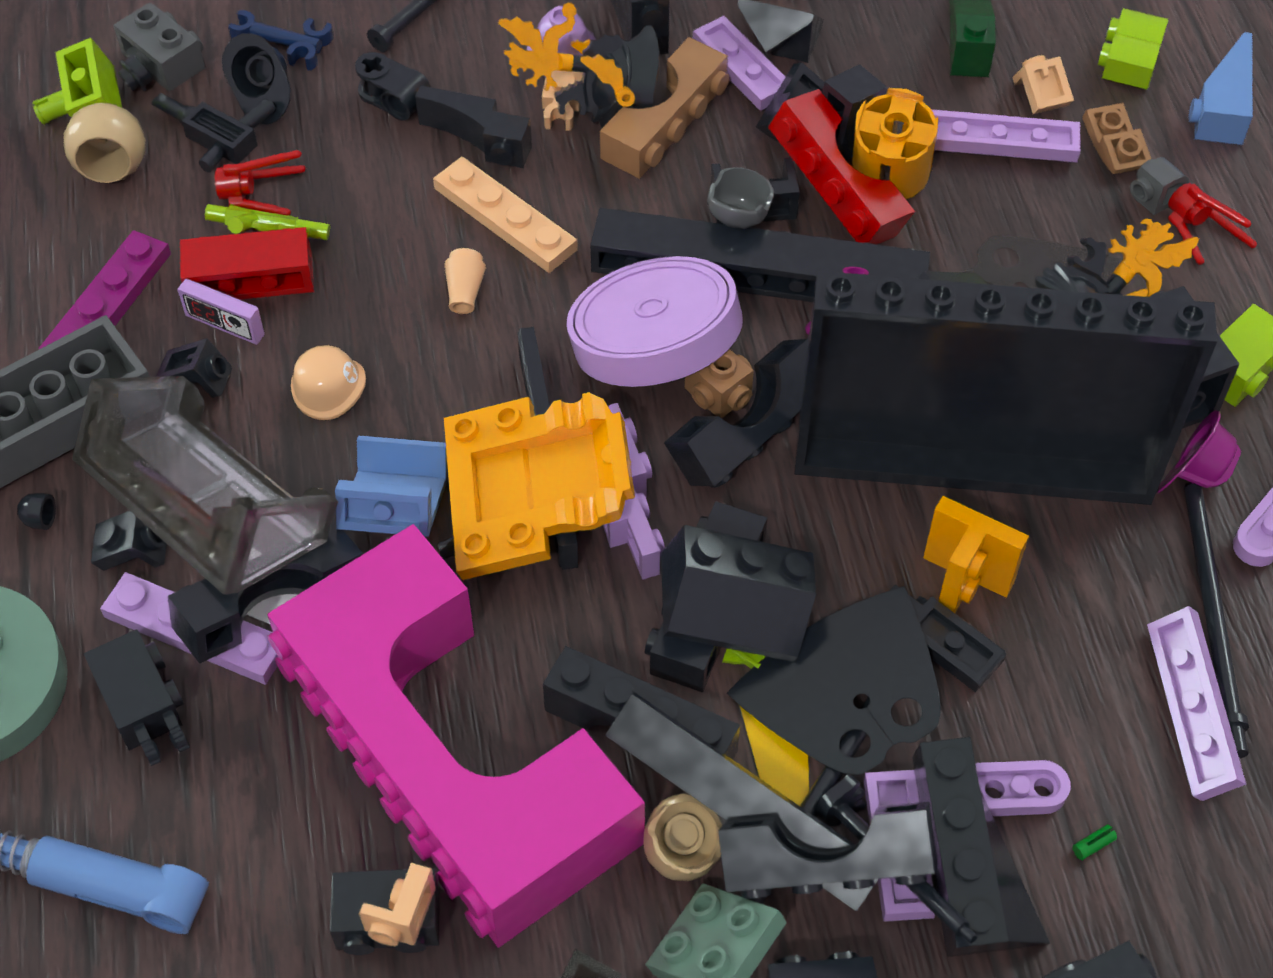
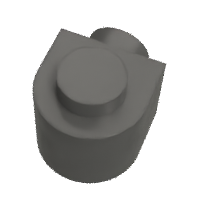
M1159 157L1155 160L1150 159L1139 168L1136 175L1137 179L1130 185V191L1137 202L1141 203L1155 215L1168 208V202L1172 194L1182 185L1189 183V178L1165 157Z

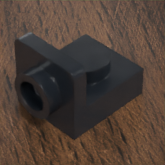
M205 338L168 350L154 381L164 392L181 387H190L199 383L212 398L222 395L232 371V366L209 339Z

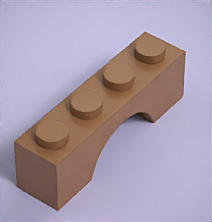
M688 37L667 59V89L672 93V96L665 102L650 108L634 109L622 107L600 130V159L639 179L650 167L657 166L667 148L673 142L677 143L682 138L687 126L695 118L699 119L704 114L708 103L716 95H721L725 91L729 82V74L727 73L728 55Z

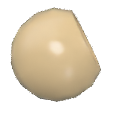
M96 103L81 108L73 114L63 133L65 155L72 168L82 176L96 182L111 183L126 179L136 172L145 154V136L138 120L126 109L114 104Z

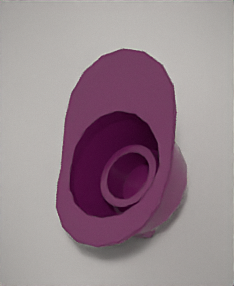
M1213 411L1197 427L1182 451L1178 462L1160 483L1157 493L1163 491L1177 477L1205 488L1217 487L1227 482L1231 477L1241 455V450L1237 445L1236 438L1219 423L1221 412Z

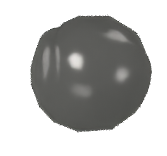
M742 167L725 168L720 171L715 183H712L710 186L707 205L713 217L726 226L747 229L764 220L774 197V189L770 181L757 171Z

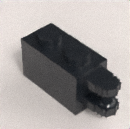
M138 629L83 653L128 751L141 745L150 765L153 766L161 762L160 751L153 739L168 732L174 748H177L179 753L190 748L180 727L182 722L176 711V708L184 705L173 679L163 682L158 673L159 670L166 668L155 642L145 645Z

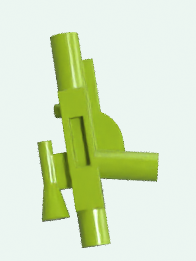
M207 204L205 210V220L225 223L234 234L251 229L271 231L301 227L307 228L308 237L328 240L330 234V224L298 219L299 217L245 209L230 204L229 207Z

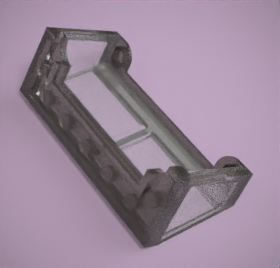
M183 376L91 379L72 460L221 593L241 592L327 542L339 501L321 487L309 488L302 497H293L200 421L204 412V399L199 390Z

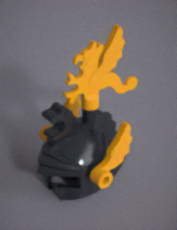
M572 3L563 4L562 14L567 17L566 21L549 28L545 32L543 42L539 29L533 27L532 21H523L518 16L512 20L507 18L499 20L498 24L513 34L521 45H527L532 49L524 50L514 42H510L509 47L511 50H504V54L509 57V64L512 66L511 72L514 76H519L517 73L519 67L524 72L527 71V68L534 71L533 77L526 80L527 86L533 84L536 87L537 80L540 76L544 75L547 81L545 90L548 91L550 86L558 87L557 82L551 77L553 71L583 72L580 81H575L574 84L568 83L567 87H562L560 91L555 92L554 97L558 103L557 108L560 114H565V106L568 101L576 100L579 102L578 110L583 116L587 112H592L591 122H599L603 128L622 107L631 105L634 109L653 107L654 89L659 74L660 51L656 32L651 25H646L637 36L627 41L621 39L619 34L611 36L604 34L597 40L588 39L584 42L579 40L572 41L571 46L583 55L579 56L558 53L559 39L570 32L575 24L576 8Z
M1144 218L1140 223L1147 225V230L1140 231L1141 236L1139 239L1133 237L1134 227L1132 225H1127V230L1121 231V234L1125 236L1127 241L1125 247L1120 245L1116 239H1111L1110 242L1113 246L1108 248V252L1111 254L1121 252L1124 257L1106 282L1102 279V273L1104 272L1103 266L1106 264L1105 257L1108 256L1106 254L1107 245L1105 242H1096L1091 237L1080 239V244L1084 245L1088 250V256L1084 261L1078 256L1067 257L1066 267L1060 262H1055L1053 268L1046 267L1043 269V275L1036 276L1034 280L1037 287L1041 289L1123 295L1120 293L1122 289L1138 273L1146 280L1147 289H1140L1127 295L1150 297L1152 294L1160 291L1162 285V274L1158 267L1168 269L1171 266L1179 267L1183 260L1192 257V249L1197 246L1199 239L1198 237H1191L1179 243L1164 244L1159 251H1154L1160 243L1173 239L1174 234L1172 232L1168 233L1172 225L1170 223L1161 225L1159 222L1153 223L1151 219Z

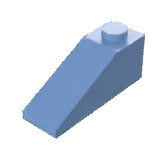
M1244 32L1205 81L1199 99H1192L1189 110V122L1195 123L1194 139L1243 144L1253 117L1252 33Z

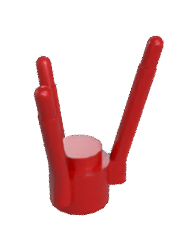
M294 150L239 164H225L223 167H217L215 171V188L218 198L220 200H228L229 206L233 204L241 208L290 216L291 211L287 208L245 199L248 194H253L254 179L305 172L306 167L304 165L254 170L300 158L302 155L301 151Z
M1192 183L1184 184L1170 197L1168 207L1173 213L1168 217V220L1178 229L1183 240L1192 237L1186 224L1192 223L1194 226H1197L1210 217L1250 248L1257 246V242L1227 218L1246 228L1251 226V221L1204 193L1197 185ZM1194 247L1192 255L1196 263L1202 265L1204 258L1199 247Z

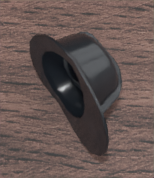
M242 33L233 37L225 46L222 56V69L226 80L245 115L264 99L271 101L276 110L260 124H272L286 113L290 103L291 87L287 76L285 59L276 48L256 34Z

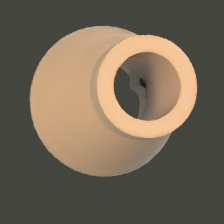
M455 249L451 251L449 258L444 263L449 293V309L458 314H468L474 311L475 300L486 270V265L482 261V255L473 249Z

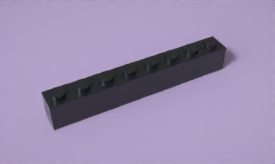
M599 208L590 244L591 272L609 274L622 267L654 258L694 257L713 262L724 268L733 278L737 292L813 302L817 271L842 273L845 267H860L866 269L869 272L868 275L916 278L923 271H928L930 252L911 248H898L867 242L860 243L831 239L829 237L793 234L785 231L779 232L756 228L739 229L703 220L697 221Z

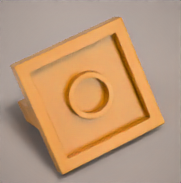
M942 496L934 510L923 556L924 559L947 569L939 602L956 613L962 601L970 604L979 585L1007 598L1014 585L1029 535Z

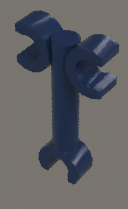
M245 10L237 12L239 25L230 23L228 26L231 38L242 33H252L267 41L289 46L287 49L289 65L293 66L299 58L305 57L306 68L310 71L317 66V54L320 53L322 47L332 42L334 36L332 24L327 23L323 30L316 31L314 19L309 18L303 24L304 34L255 22L254 15Z

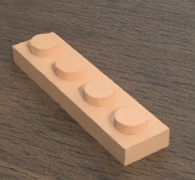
M463 156L433 178L435 190L548 273L552 272L578 250V243L575 237Z

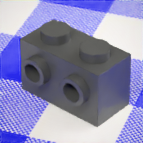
M151 2L113 25L121 53L127 58L134 55L151 74L153 79L169 92L205 69L201 52L203 51V44L199 37L193 31L185 30L169 12L161 11Z

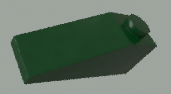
M950 0V75L989 78L996 45L995 14L991 0Z

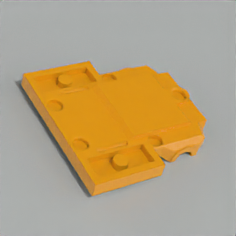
M590 392L582 394V399L575 403H565L561 400L553 401L545 414L535 416L534 405L530 398L525 397L444 418L456 572L462 580L549 560L551 555L548 536L579 530H592L603 524L617 521L622 516L625 500L635 498L625 421L620 412L612 414L604 399Z

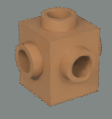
M728 349L720 358L707 367L686 376L685 389L691 393L694 401L701 408L709 409L715 416L723 418L732 410L738 411L743 408L751 399L754 370L745 357L739 354L736 355Z

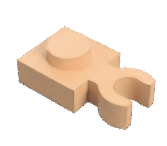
M553 71L551 77L557 82L558 87L550 86L548 91L545 90L547 82L545 78L542 93L545 129H550L552 121L560 118L565 120L566 131L572 130L574 126L573 111H579V102L576 100L568 101L565 106V114L562 115L558 111V103L554 94L560 91L562 87H567L568 83L574 84L575 81H580L583 72Z

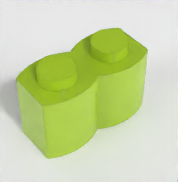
M1125 8L1122 10L1120 19L1112 17L1106 40L1111 41L1112 44L1104 42L1098 61L1099 66L1105 67L1102 78L1148 89L1168 19Z

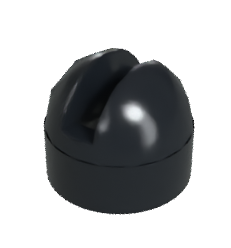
M31 493L20 500L17 505V515L24 525L32 529L48 530L52 526L56 514V502L53 495Z

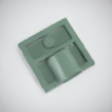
M702 883L645 965L657 978H750L787 922L777 909Z

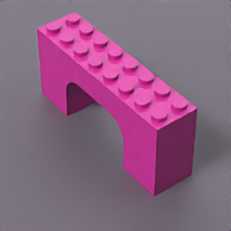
M414 523L267 613L273 631L267 635V638L278 655L275 658V662L282 675L289 683L294 680L298 681L304 690L300 695L309 711L315 717L322 713L330 724L326 727V730L336 747L341 752L347 748L356 759L353 762V767L360 779L368 788L374 784L384 796L380 799V802L387 815L395 824L400 821L404 822L411 832L407 838L422 861L428 858L432 859L440 870L437 873L440 885L451 899L457 896L462 899L469 909L465 912V916L480 938L489 935L498 948L644 844L645 802L584 728L514 774L501 777L481 776L463 768L452 757L402 693L408 681L415 674L474 636L468 588Z

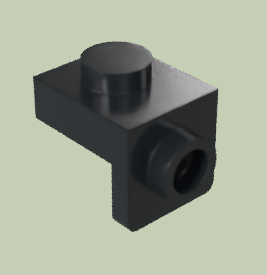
M138 508L100 522L95 527L91 564L103 571L135 558H140L155 568L164 565L168 529L165 525Z

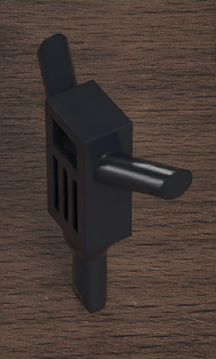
M162 93L152 100V106L179 120L184 128L186 138L209 149L199 160L200 167L208 173L215 168L222 158L234 164H239L258 146L254 128L276 110L271 101L264 99L240 120H236L204 102H201L197 107L185 106Z

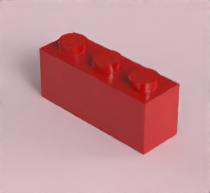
M284 228L281 230L181 239V282L183 283L185 279H190L239 300L314 292L312 252L307 228Z

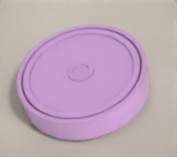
M662 257L622 267L590 285L571 306L567 317V331L576 360L585 373L607 384L638 387L674 381L707 367L720 358L734 344L740 334L743 317L734 280L724 268L713 262L694 257Z

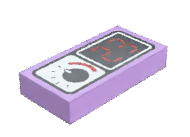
M185 279L177 289L185 316L256 345L265 335L258 307L190 279Z

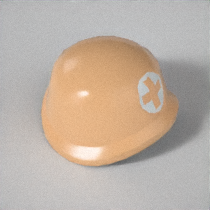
M330 345L316 346L304 352L295 364L291 379V392L294 402L304 414L318 420L338 418L350 410L360 398L365 388L366 374L361 364L353 361L340 348Z

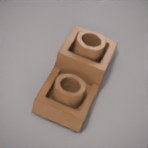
M1124 103L1085 111L1082 119L1091 141L1102 161L1113 174L1137 170L1146 161L1151 159L1141 129L1133 130Z

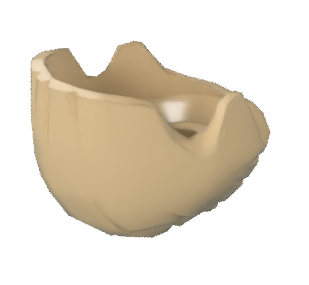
M684 793L662 800L653 810L644 830V851L649 863L662 876L671 880L691 881L706 875L721 857L718 830L721 828L722 823L717 813L691 795Z

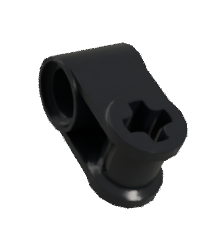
M368 52L358 57L355 62V71L361 80L358 85L360 99L401 121L409 119L417 110L415 96L419 87H431L428 79L422 73L408 68L382 53Z

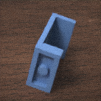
M358 436V471L354 481L339 480L335 488L336 529L397 534L414 523L424 537H428L447 484L446 443Z

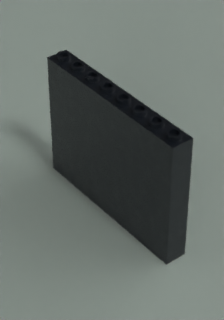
M817 271L797 432L794 475L1151 505L1217 344L1215 302Z

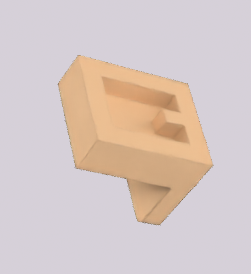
M1041 55L1030 58L1022 63L1023 67L1012 77L1015 85L1024 84L1033 114L1069 106L1074 101L1061 57L1046 60L1045 56Z
M414 863L410 864L405 880L399 878L394 884L389 900V909L391 910L363 903L359 915L364 930L368 932L370 938L389 946H396L399 941L415 945L436 889L431 868Z

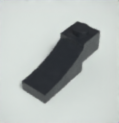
M426 86L419 87L415 96L419 125L436 128L468 141L484 152L486 162L524 168L532 147L530 118L497 112L496 99Z

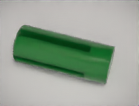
M1107 824L1074 844L1072 849L1077 858L1084 860L1115 841L1117 834L1115 830H1111L1113 827Z

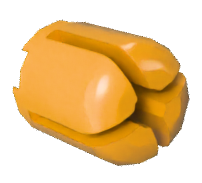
M889 88L887 94L877 96L867 104L865 100L856 114L852 167L866 176L884 180L885 166H891L889 180L892 181L905 199H909L924 189L929 180L937 139L938 117L935 118L932 109L923 102L924 97L921 94L908 89ZM898 121L904 123L902 125V133L896 134Z

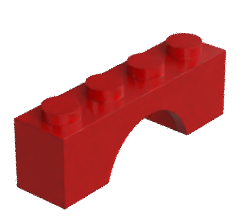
M820 89L784 101L768 128L854 240L860 243L867 242L877 245L896 237L915 213L914 209L891 180H879L866 176L853 168L844 159L835 139L836 129L843 119Z

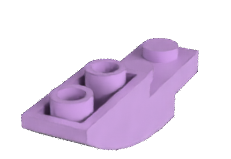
M618 403L608 406L612 414L620 412L622 415ZM629 417L624 419L635 498L625 500L622 516L619 520L603 524L610 548L628 543L643 580L660 575V556L665 546L660 531L658 529L651 530L647 520L650 518L649 506L646 500L647 479L652 478V470L646 453H638L635 446L637 434L633 421Z

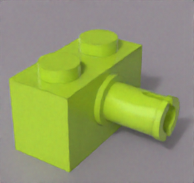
M92 38L56 52L62 90L41 99L33 100L35 114L43 124H47L49 121L66 114L72 118L73 114L81 108L96 103H110L122 108L114 65Z

